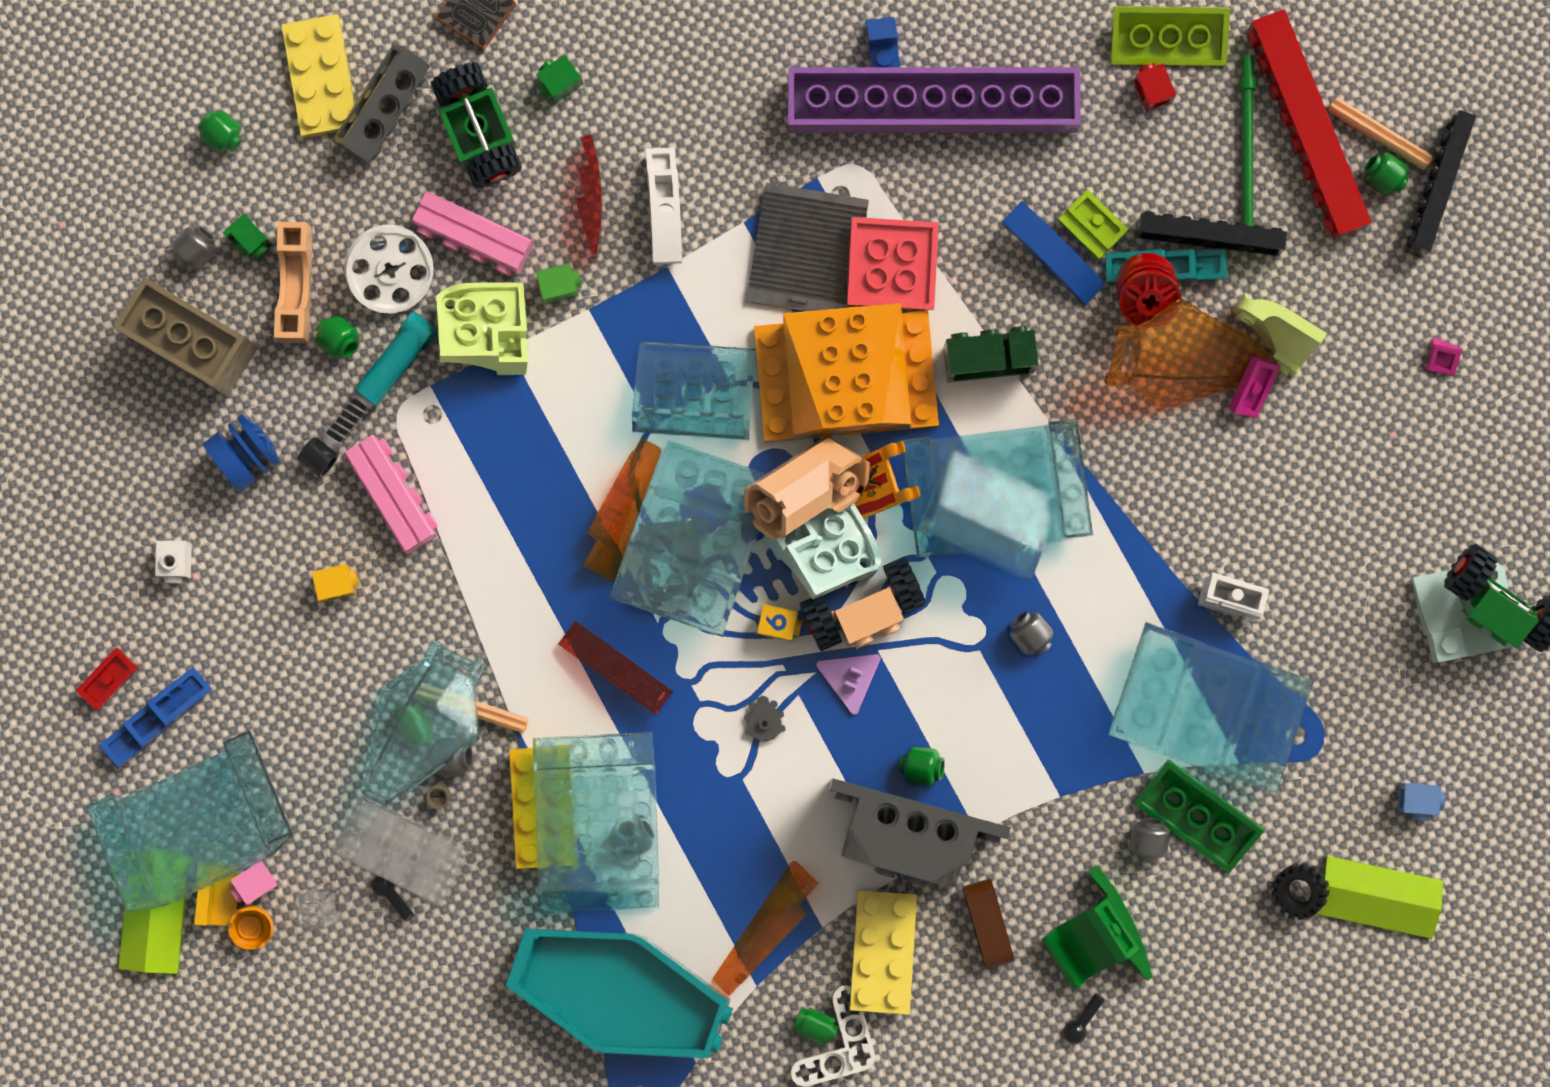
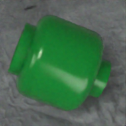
M222 110L215 113L210 111L198 126L200 140L218 154H222L228 149L233 152L243 139L239 136L242 129L241 124Z
M1387 152L1373 155L1363 170L1366 184L1385 196H1389L1395 191L1397 193L1401 192L1408 183V178L1406 177L1407 165Z
M340 316L325 318L318 324L315 341L331 358L346 359L352 356L358 349L359 333L344 318Z
M913 746L909 749L907 755L901 756L899 770L904 772L905 780L909 784L931 787L937 781L942 780L945 760L943 757H940V753L936 749Z

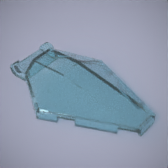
M434 640L429 645L423 660L378 689L361 785V793L365 797L387 807L389 802L404 791L409 793L444 767V761L458 751L460 753L464 752L480 740L475 686L485 672L486 663L478 659L474 661L444 648V644ZM439 658L468 671V675L465 676L458 670L438 662Z

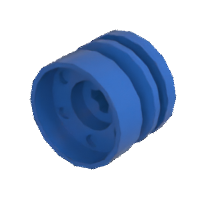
M243 413L237 417L243 427L242 431L232 422L228 424L233 438L228 440L224 435L217 432L203 443L212 460L239 492L244 491L256 482L255 475L251 470L253 466L258 467L264 473L269 472L267 465L263 461L265 457L274 466L281 463L276 454L275 446L257 423L251 421Z

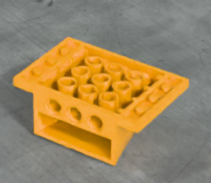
M901 303L783 313L782 324L754 326L764 443L822 438L826 435L833 437L939 427L928 310L902 313Z

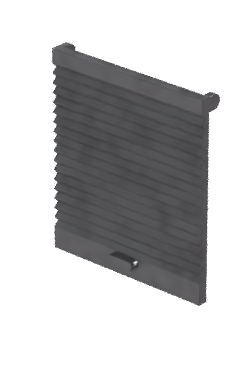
M766 183L746 302L804 312L851 307L846 306L851 217L866 218L869 200Z

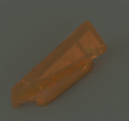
M643 438L640 439L635 450L630 453L587 532L588 537L596 540V543L583 566L611 582L617 580L662 452L660 447Z
M792 861L714 975V983L728 996L750 976L806 916L807 912L799 904L819 882L798 862Z

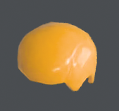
M247 905L235 911L228 922L229 937L235 946L244 950L261 949L273 936V919L265 909L259 906Z

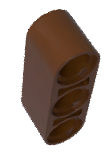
M991 878L962 886L985 969L1015 962Z

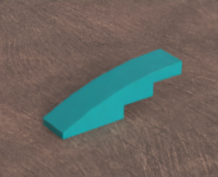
M1164 249L1106 253L1107 283H1116L1117 273L1122 264L1132 256L1142 253H1155L1166 258L1173 265L1178 282L1228 280L1226 249L1196 251L1195 249L1165 251Z

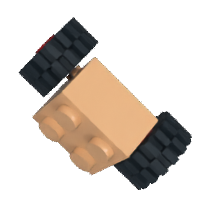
M905 556L883 566L890 586L835 611V613L834 611L830 613L823 596L814 600L809 598L799 603L809 631L820 651L842 642L834 621H837L848 647L855 645L856 649L872 643V636L882 633V636L886 637L901 629L899 624H902L904 618L896 600L904 614L926 605L918 580Z

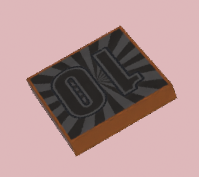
M447 0L437 14L436 19L485 51L517 4L514 0Z

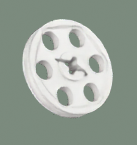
M397 225L376 226L362 233L350 246L345 258V279L355 298L367 308L380 313L402 312L416 305L427 293L433 278V261L425 243L412 231ZM376 235H381L385 238V246L378 251L371 249L370 240ZM405 238H410L414 241L413 250L407 254L400 252L399 243ZM357 259H365L368 262V268L362 274H357L352 270V265ZM388 262L392 266L396 265V267L392 269L393 275L388 276L386 272L382 273V271L385 270L384 264ZM415 265H423L425 267V275L418 280L412 279L410 276L411 268ZM369 285H376L379 288V295L373 300H368L364 297V290ZM397 288H405L408 291V297L404 302L397 303L393 301L392 295Z

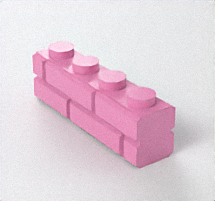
M428 191L425 192L420 206L417 208L412 219V224L417 228L416 233L430 240L433 236L443 240V246L455 252H458L459 248L470 252L468 257L478 263L484 264L485 260L495 264L494 269L506 276H510L511 273L516 275L521 273L534 245L531 239Z
M371 435L358 445L345 451L344 455L404 553L410 554L438 536L434 530L438 527V524L430 512L425 514L419 504L423 500L414 487L409 489L404 479L408 478L403 467L399 462L394 465L389 457L393 451L384 438L379 440L375 435Z

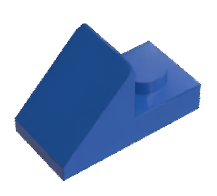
M894 17L865 20L870 67H900L898 33Z

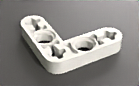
M841 985L837 987L832 996L845 1047L797 1060L791 1068V1077L797 1085L802 1087L811 1086L865 1071L874 1064L875 1053L864 1013L859 1011V1014H849L844 1018H841L840 1015L841 1012L845 1013L846 1009L844 1003H838L837 998L841 997V991L847 990L848 995H850L851 986ZM851 1019L859 1020L862 1024V1031L857 1036H850L845 1031V1025ZM866 1037L867 1043H861L864 1053L869 1052L870 1057L866 1058V1064L861 1065L858 1060H853V1056L857 1055L856 1046L849 1047L848 1042L859 1041ZM830 1056H836L841 1060V1069L836 1073H830L824 1067L825 1060ZM814 1060H820V1070L824 1075L823 1077L818 1078L817 1071L810 1073L809 1079L803 1081L802 1076H796L795 1072L800 1071V1065L805 1064L806 1068L810 1069L816 1067L813 1062Z

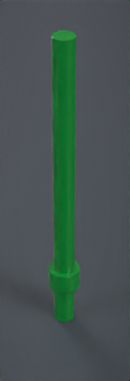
M1246 54L1242 55V77L1239 78V91L1242 92V223L1246 224L1247 227H1253V91H1256V78L1253 77V55Z

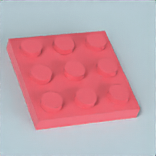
M851 217L846 306L901 303L902 309L933 311L935 305L939 222Z

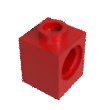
M1150 63L1138 69L1139 73H1136L1133 82L1146 112L1174 101L1176 92L1164 63L1157 66L1154 63Z

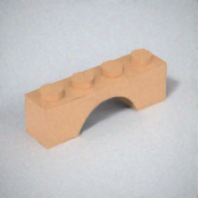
M278 222L277 226L280 291L275 308L274 338L279 343L309 344L313 229L307 222Z

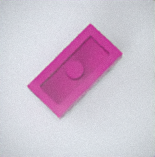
M1252 356L1228 408L1236 414L1257 418L1281 366L1275 361Z

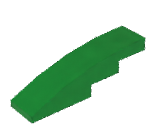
M1094 865L1086 873L1104 893V896L1096 903L1104 899L1108 900L1139 947V950L1128 960L1141 976L1149 981L1153 976L1135 923L1117 890L1100 867Z

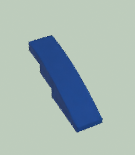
M1023 201L1002 221L1001 224L1023 243L1022 246L1043 264V268L1085 306L1105 285L1087 263Z
M192 667L149 700L146 706L124 722L119 730L100 743V750L118 770L212 691V688L196 669Z

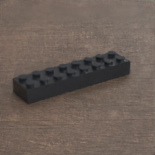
M1458 110L1455 114L1451 115V118L1447 119L1445 124L1447 131L1440 139L1439 145L1441 148L1439 152H1436L1433 160L1436 164L1429 172L1428 179L1430 181L1422 192L1424 199L1422 203H1419L1416 213L1419 214L1411 225L1413 232L1411 236H1408L1405 243L1407 247L1406 253L1424 258L1431 252L1477 115Z
M1151 211L1141 213L1136 225L1135 238L1271 256H1280L1285 250L1287 231H1282V228L1277 227L1264 229V226L1261 225L1247 227L1244 223L1232 225L1222 220L1216 223L1210 222L1206 218L1192 220V217L1181 216L1180 218L1173 217L1172 214H1162L1160 216L1155 215V212Z

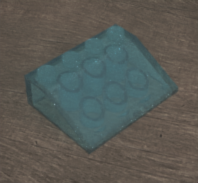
M640 341L632 405V432L749 440L756 349Z
M952 450L917 531L1017 578L1031 580L1044 550L1057 498L956 450Z

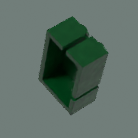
M1026 326L1012 327L1007 334H998L997 329L980 331V336L970 337L967 332L951 334V339H946L943 347L947 383L1034 374L1039 365L1035 330L1027 331Z

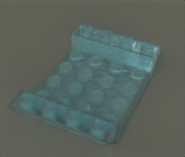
M1078 419L1048 422L1044 426L938 439L923 437L902 440L906 452L903 454L908 488L918 486L921 495L919 498L910 501L917 557L950 556L1055 543L1093 536Z
M250 730L222 742L225 751L122 799L112 793L86 806L126 912L164 907L273 856L293 836Z
M652 732L532 738L540 914L658 908L659 864Z

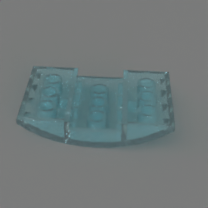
M668 440L637 516L610 599L723 637L760 532L752 522L756 519L753 512L747 513L744 508V488L767 473Z
M1145 622L1108 735L1182 763L1277 793L1314 680L1259 661L1241 657L1204 644L1202 641Z

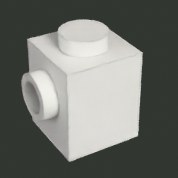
M156 541L155 576L164 578V583L181 584L182 578H191L192 543L187 541Z

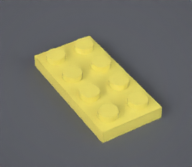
M335 14L281 24L301 137L308 138L338 132L355 105L339 15Z
M857 891L849 1011L910 1015L917 895Z

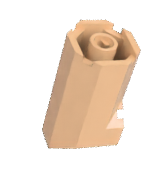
M826 435L744 488V508L747 513L752 511L756 517L752 521L755 528L770 539L774 540L780 536H786L827 508L834 509L840 513L855 503L860 496L856 492L860 485L865 487L869 481L870 462L829 435Z

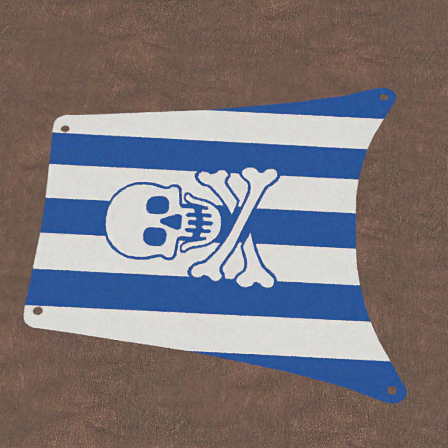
M846 164L801 187L802 189L831 193L835 187L843 186L849 190L850 197L869 200L866 218L903 220L871 172L855 164ZM761 212L682 258V264H672L602 303L527 339L528 365L526 375H497V371L472 365L408 398L398 409L396 418L397 433L412 464L431 515L438 524L439 536L507 709L511 713L528 718L525 732L515 731L520 748L571 746L578 865L558 867L570 901L577 931L634 933L646 937L731 999L729 1007L733 1008L732 1014L751 992L790 954L822 927L857 902L858 890L876 891L903 875L896 873L895 878L877 874L874 871L875 866L841 856L857 798H853L852 803L833 798L834 792L828 791L831 779L833 778L998 824L1020 812L1071 793L1103 783L1156 772L1168 759L1180 768L1308 761L1319 754L1324 745L1325 736L1322 721L1301 698L1253 659L1207 608L1198 605L1199 600L1173 573L1048 421L1017 376L947 383L943 353L946 339H951V334L967 332L969 337L980 336V331H983V329L938 267H936L934 310H928L939 427L832 437L859 456L878 450L887 444L903 441L906 452L889 458V462L899 491L918 486L921 496L864 519L880 550V568L871 578L860 583L854 581L823 595L830 613L831 611L835 613V611L882 591L887 586H890L883 566L905 556L918 580L926 605L904 614L896 600L904 618L902 624H899L901 629L886 637H883L882 633L872 636V643L856 649L855 645L848 647L837 621H834L842 642L820 651L809 631L799 604L811 598L810 594L794 572L781 559L777 560L765 540L764 534L755 528L752 521L756 517L753 512L747 513L744 508V488L822 439L811 438L764 443L754 326L782 324L783 313L804 311L746 302ZM902 309V313H905V312H916V311H927V310ZM435 405L441 409L442 417L438 423L429 424L424 420L423 412L427 406ZM697 519L706 591H700V597L683 599V594L671 595V600L654 602L653 597L648 598L646 595L639 526ZM692 534L648 539L654 588L697 583ZM860 562L862 567L868 568L865 563ZM763 604L798 611L797 618L802 619L799 637L793 636L792 642L757 635ZM1025 611L1039 613L1053 630V636L1050 640L1052 645L1042 655H1037L1036 653L1032 655L1023 654L1009 636L1011 622ZM878 654L881 660L857 714H851L819 671L816 664L818 661ZM762 695L768 697L769 703L773 700L777 701L778 706L776 710L784 712V717L781 718V725H784L786 730L769 741L757 740L752 735L745 733V730L749 727L748 721L744 719V716L751 713L749 704L751 702L757 704V698ZM1294 725L1302 726L1306 732L1305 741L1298 745L1292 744L1287 738L1288 729ZM913 746L936 749L940 753V757H943L945 760L942 780L937 781L931 787L909 784L905 780L904 772L899 770L901 756L907 755L909 749ZM630 816L646 819L655 835L652 839V847L634 860H627L622 856L617 857L609 846V842L612 841L610 836L611 829ZM604 1053L608 1087H680L700 1058Z

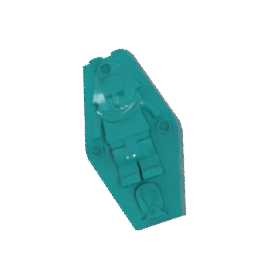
M525 929L506 983L507 988L590 1049L601 1053L710 1058L713 1053L718 1054L723 1041V1036L719 1035L722 1024L727 1025L733 1011V1008L729 1007L731 999L649 939L634 933Z

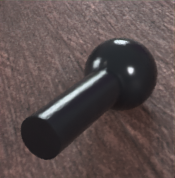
M387 873L376 875L371 883L373 892L378 896L386 897L405 922L412 919L415 914L395 891L393 877Z
M1095 993L1079 1017L1065 1024L1063 1036L1069 1043L1079 1044L1084 1041L1087 1035L1086 1026L1105 1001L1101 995Z

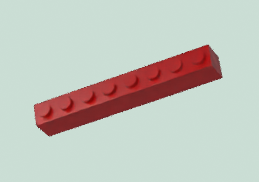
M1285 9L1252 21L1247 32L1248 42L1252 48L1257 50L1259 69L1263 75L1266 74L1270 82V85H1268L1269 94L1272 100L1277 101L1281 109L1279 111L1280 121L1283 127H1288L1292 136L1290 138L1291 148L1295 154H1299L1303 163L1300 166L1304 179L1310 181L1314 190L1311 192L1315 206L1317 208L1320 207L1324 215L1322 223L1328 235L1331 234L1333 240L1367 228L1372 221Z

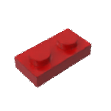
M116 647L77 688L76 692L95 710L100 711L140 667L122 650Z

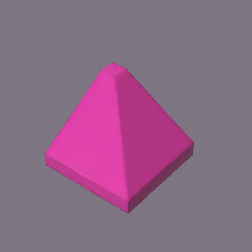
M1432 337L1425 369L1431 372L1455 376L1462 348Z

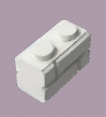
M1211 573L1204 579L1198 605L1235 617L1241 616L1242 619L1255 622L1263 616L1269 589Z

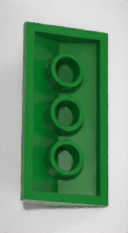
M1169 759L1152 775L1133 802L1135 806L1150 817L1163 820L1164 825L1172 833L1227 873L1233 870L1265 831L1263 827Z

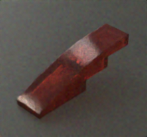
M590 134L580 137L589 164L578 168L586 196L576 198L575 201L592 257L596 259L599 258L603 233L604 198L600 166L593 137Z
M576 620L558 643L655 715L658 714L674 692Z

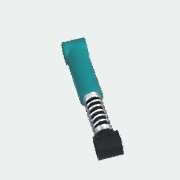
M417 312L411 313L402 323L397 336L354 388L356 393L352 396L353 400L347 402L348 406L346 409L342 408V414L337 415L338 419L332 421L333 425L331 427H327L328 431L326 433L323 432L319 439L313 437L300 451L297 460L320 478L328 473L337 461L338 454L335 452L343 445L342 440L344 438L348 439L347 434L353 432L352 428L358 426L357 421L363 420L361 416L364 413L368 414L366 410L371 409L372 406H378L418 354L424 351L436 337L438 328Z

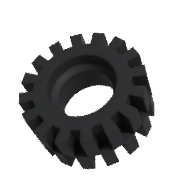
M1294 863L1286 867L1275 877L1276 880L1273 881L1271 886L1274 887V890L1271 891V897L1276 898L1273 903L1275 907L1279 905L1282 908L1279 910L1282 914L1285 912L1289 914L1288 918L1298 917V920H1303L1306 917L1310 918L1327 903L1328 900L1326 898L1329 896L1330 890H1327L1326 887L1329 886L1328 880H1323L1322 877L1325 875L1322 871L1320 873L1316 871V866L1308 867V863L1300 865ZM1301 880L1309 885L1311 896L1308 901L1299 902L1291 896L1290 885L1293 881Z

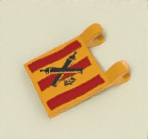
M903 441L887 444L878 450L861 456L870 462L869 481L865 487L859 486L856 492L860 496L854 503L863 519L921 496L918 486L899 491L889 462V458L906 452Z

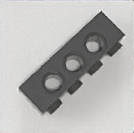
M393 44L332 142L360 161L370 163L371 160H374L380 154L381 144L386 136H389L397 126L396 120L399 115L410 106L412 102L411 96L416 88L426 81L430 65L406 47ZM401 74L403 82L401 86L397 88L395 85V79L397 75ZM386 98L387 108L381 112L380 102ZM370 122L372 132L366 137L364 128Z

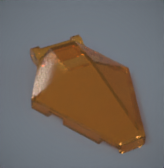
M1181 298L1145 323L1138 326H1116L1114 334L1116 343L1110 369L1105 374L1104 383L1116 387L1128 385L1156 408L1162 410L1237 387L1251 357L1256 356L1270 360L1272 350L1253 340L1249 335L1216 317L1213 318L1201 311L1197 306ZM1133 339L1126 372H1121L1128 341Z

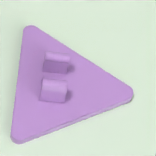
M875 654L818 661L816 666L851 714H857L881 657Z

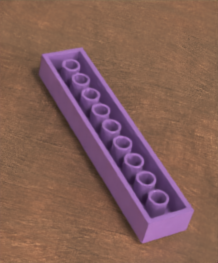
M788 67V133H1077L1081 125L1080 67Z

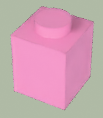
M261 860L233 878L231 882L234 886L229 889L238 903L244 900L246 905H248L278 884Z

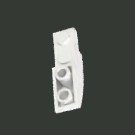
M675 148L646 149L653 265L682 264L680 200Z

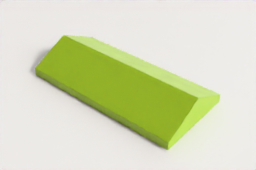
M1113 6L1111 65H1147L1150 63L1160 65L1164 63V65L1226 66L1230 7Z
M130 851L118 969L146 973L178 974L190 855Z
M1326 856L1323 869L1325 876L1322 878L1324 881L1328 880L1329 886L1326 889L1330 890L1326 898L1328 900L1327 903L1316 914L1433 939L1442 909L1443 880Z

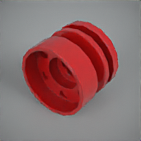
M1155 253L1138 254L1122 264L1116 277V290L1119 306L1125 319L1130 324L1141 329L1159 328L1173 320L1181 305V293L1173 265L1166 258Z

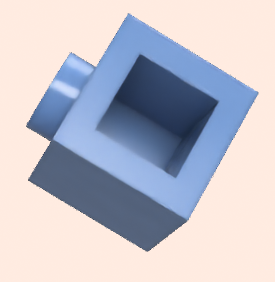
M1399 783L1397 813L1412 814V820L1430 821V815L1439 816L1440 810L1444 809L1445 794L1441 792V786Z

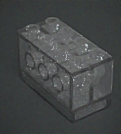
M358 798L332 850L336 855L438 906L448 904L475 851L371 798Z

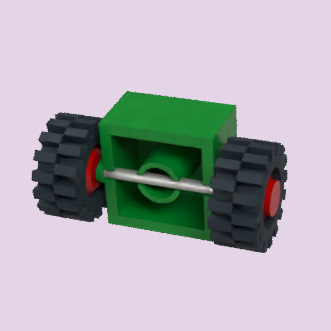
M468 62L463 66L461 64L456 65V68L453 69L451 67L447 69V72H441L439 76H435L430 83L439 105L443 107L438 109L457 157L463 169L467 170L473 187L476 189L478 187L479 189L485 186L490 187L492 184H499L500 181H506L510 179V176H515L517 172H520L522 165L515 151L517 146L492 87L487 89L488 84L480 65L476 62L471 64Z
M1476 543L1470 545L1468 549L1466 548L1463 554L1457 557L1456 563L1451 565L1452 569L1447 572L1446 576L1448 577L1444 580V587L1459 597L1458 599L1464 607L1462 611L1468 616L1467 620L1480 630L1483 627L1487 628L1492 632L1491 637L1503 646L1509 643L1517 649L1524 641L1538 652L1549 649L1550 594L1543 596V599H1539L1536 606L1530 607L1527 602L1491 578L1493 575L1492 571L1497 566L1495 565L1498 562L1497 557Z

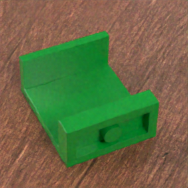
M1107 899L1100 901L1055 927L1041 939L1045 944L1047 952L1055 959L1062 970L1064 978L1070 982L1074 990L1080 987L1088 978L1115 963L1121 964L1139 950V947Z

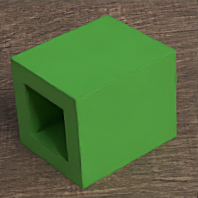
M570 263L536 271L545 305L579 296L577 288L582 287L578 270H572Z

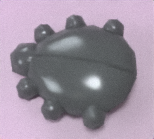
M762 695L757 698V704L753 702L749 704L751 713L744 716V719L748 721L749 727L745 730L747 735H752L757 740L769 741L786 730L785 726L781 725V718L784 717V712L776 710L778 706L777 701L773 700L769 703L768 697Z

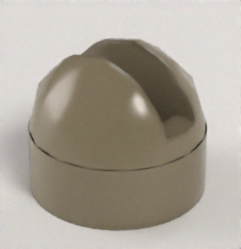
M443 784L431 786L426 795L427 802L433 808H444L451 799L449 788ZM432 792H445L447 796H432Z

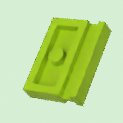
M1088 189L1057 219V222L1097 261L1129 230Z

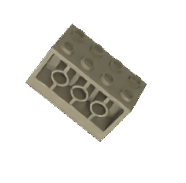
M143 277L113 326L114 329L128 339L226 397L230 395L258 349L245 336Z

